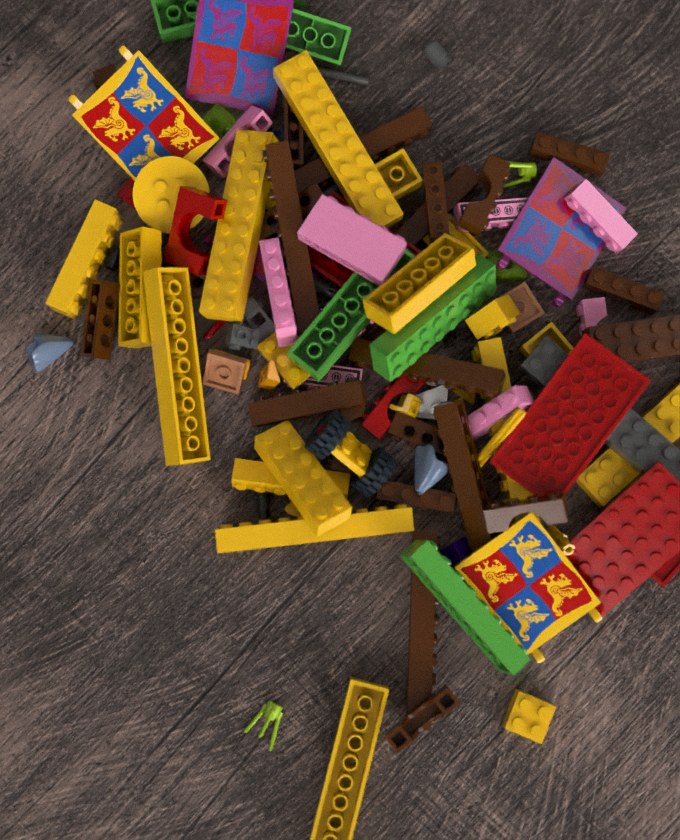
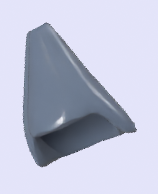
M35 333L33 335L34 341L26 347L25 352L34 372L39 373L65 353L74 342L69 337Z
M430 444L424 447L417 446L415 449V490L421 495L441 480L448 472V466L436 458L434 447Z

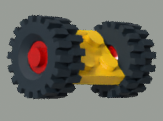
M332 410L327 416L322 418L321 422L319 421L312 430V433L309 434L304 446L320 460L332 453L354 472V476L350 479V485L363 496L370 497L372 493H376L377 489L382 487L384 482L386 483L387 478L391 476L392 471L395 469L397 460L382 447L371 451L367 445L362 444L356 439L353 433L348 432L349 427H351V421L338 410Z

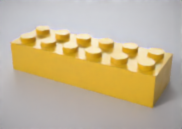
M96 199L94 200L45 302L54 311L74 320L76 316L81 314L83 309L82 303L84 299L88 298L90 280H97L99 275L98 269L100 265L104 264V260L107 259L106 253L108 248H111L114 244V236L123 225V218L116 208Z
M139 227L120 233L118 346L136 349L152 346L143 271L161 268V230Z
M444 233L362 300L366 317L395 334L476 266L474 248Z
M286 420L255 436L254 449L318 537L350 519L352 506L316 457L305 448V442L289 420Z

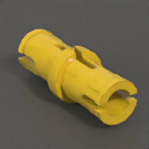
M554 525L548 527L549 535L565 555H571L575 547L568 540L567 535L561 533Z

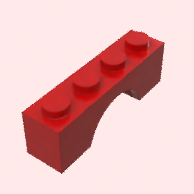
M400 376L395 383L391 382L384 390L386 395L383 398L379 397L372 405L375 407L371 413L367 412L362 417L361 421L363 423L361 427L379 441L391 426L387 415L389 403L402 394L416 395L426 381L419 380L414 382L407 379V377Z

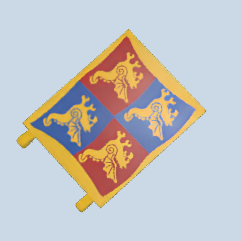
M121 46L119 52L127 62L84 104L75 95H71L68 98L69 102L77 109L72 116L134 181L145 165L160 157L177 156L194 164L220 139L139 50L132 55L125 46Z
M527 513L509 526L508 531H502L454 566L464 577L466 583L476 591L477 597L489 606L488 611L502 621L501 626L505 630L508 629L515 638L513 640L527 650L526 655L531 653L538 663L545 660L538 647L589 612L596 623L602 620L600 613L595 608L601 602L533 513Z

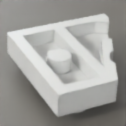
M444 385L415 395L422 400L416 418L436 420L434 418V406L440 402L447 401L448 389Z

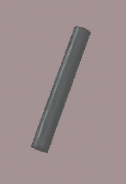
M317 67L322 76L368 85L369 78Z

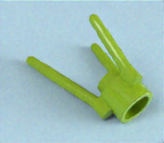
M506 161L511 163L509 167L518 168L519 176L523 178L504 184L502 187L507 188L523 182H530V177H535L537 173L536 163Z
M269 701L268 704L264 703L262 709L245 728L244 732L247 733L265 712L264 717H266V720L258 735L261 738L270 720L274 721L276 718L269 751H272L280 719L283 715L281 712L283 707L272 701Z

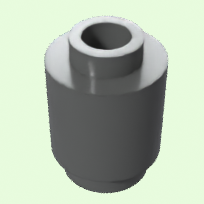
M431 40L424 46L425 51L423 54L434 67L441 69L450 61L448 52L437 40L434 42Z

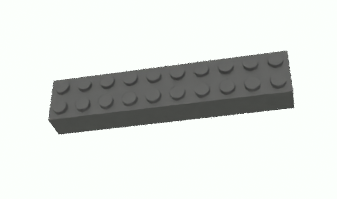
M546 336L518 369L543 390L569 354ZM630 408L605 441V444L641 475L659 460L680 481V450Z

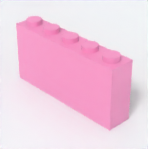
M323 194L297 232L300 241L378 286L387 281L407 247V242L400 235L391 234L386 227L382 225L377 226L367 216H360L347 205L342 206L334 197H327Z
M279 239L259 241L278 347L291 346L297 341V333Z

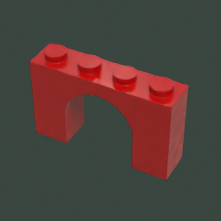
M180 186L164 261L180 268H188L189 272L198 276L206 275L210 254L194 246L190 238V225L193 218L198 214L209 219H223L228 200L195 187Z

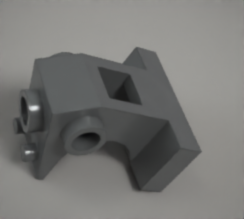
M251 297L247 299L242 323L247 322L253 329L260 330L258 344H260L275 332L274 321H271L264 312L263 308L265 306L258 298L254 300ZM259 312L265 321L257 327L251 318Z
M232 322L228 327L225 342L227 346L226 352L245 358L247 348L257 349L260 330L251 328L247 322Z

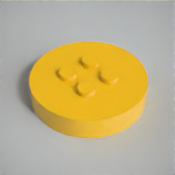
M164 156L149 162L142 168L134 183L133 201L138 215L148 226L161 230L162 233L170 234L180 186L195 187L210 193L205 176L195 164L181 157ZM196 215L191 222L190 229L195 227L204 216Z

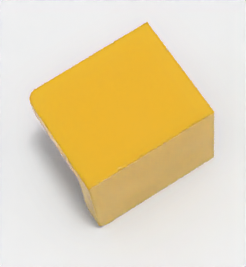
M409 393L407 395L402 394L398 405L390 404L389 408L395 412L399 411L416 418L422 400Z

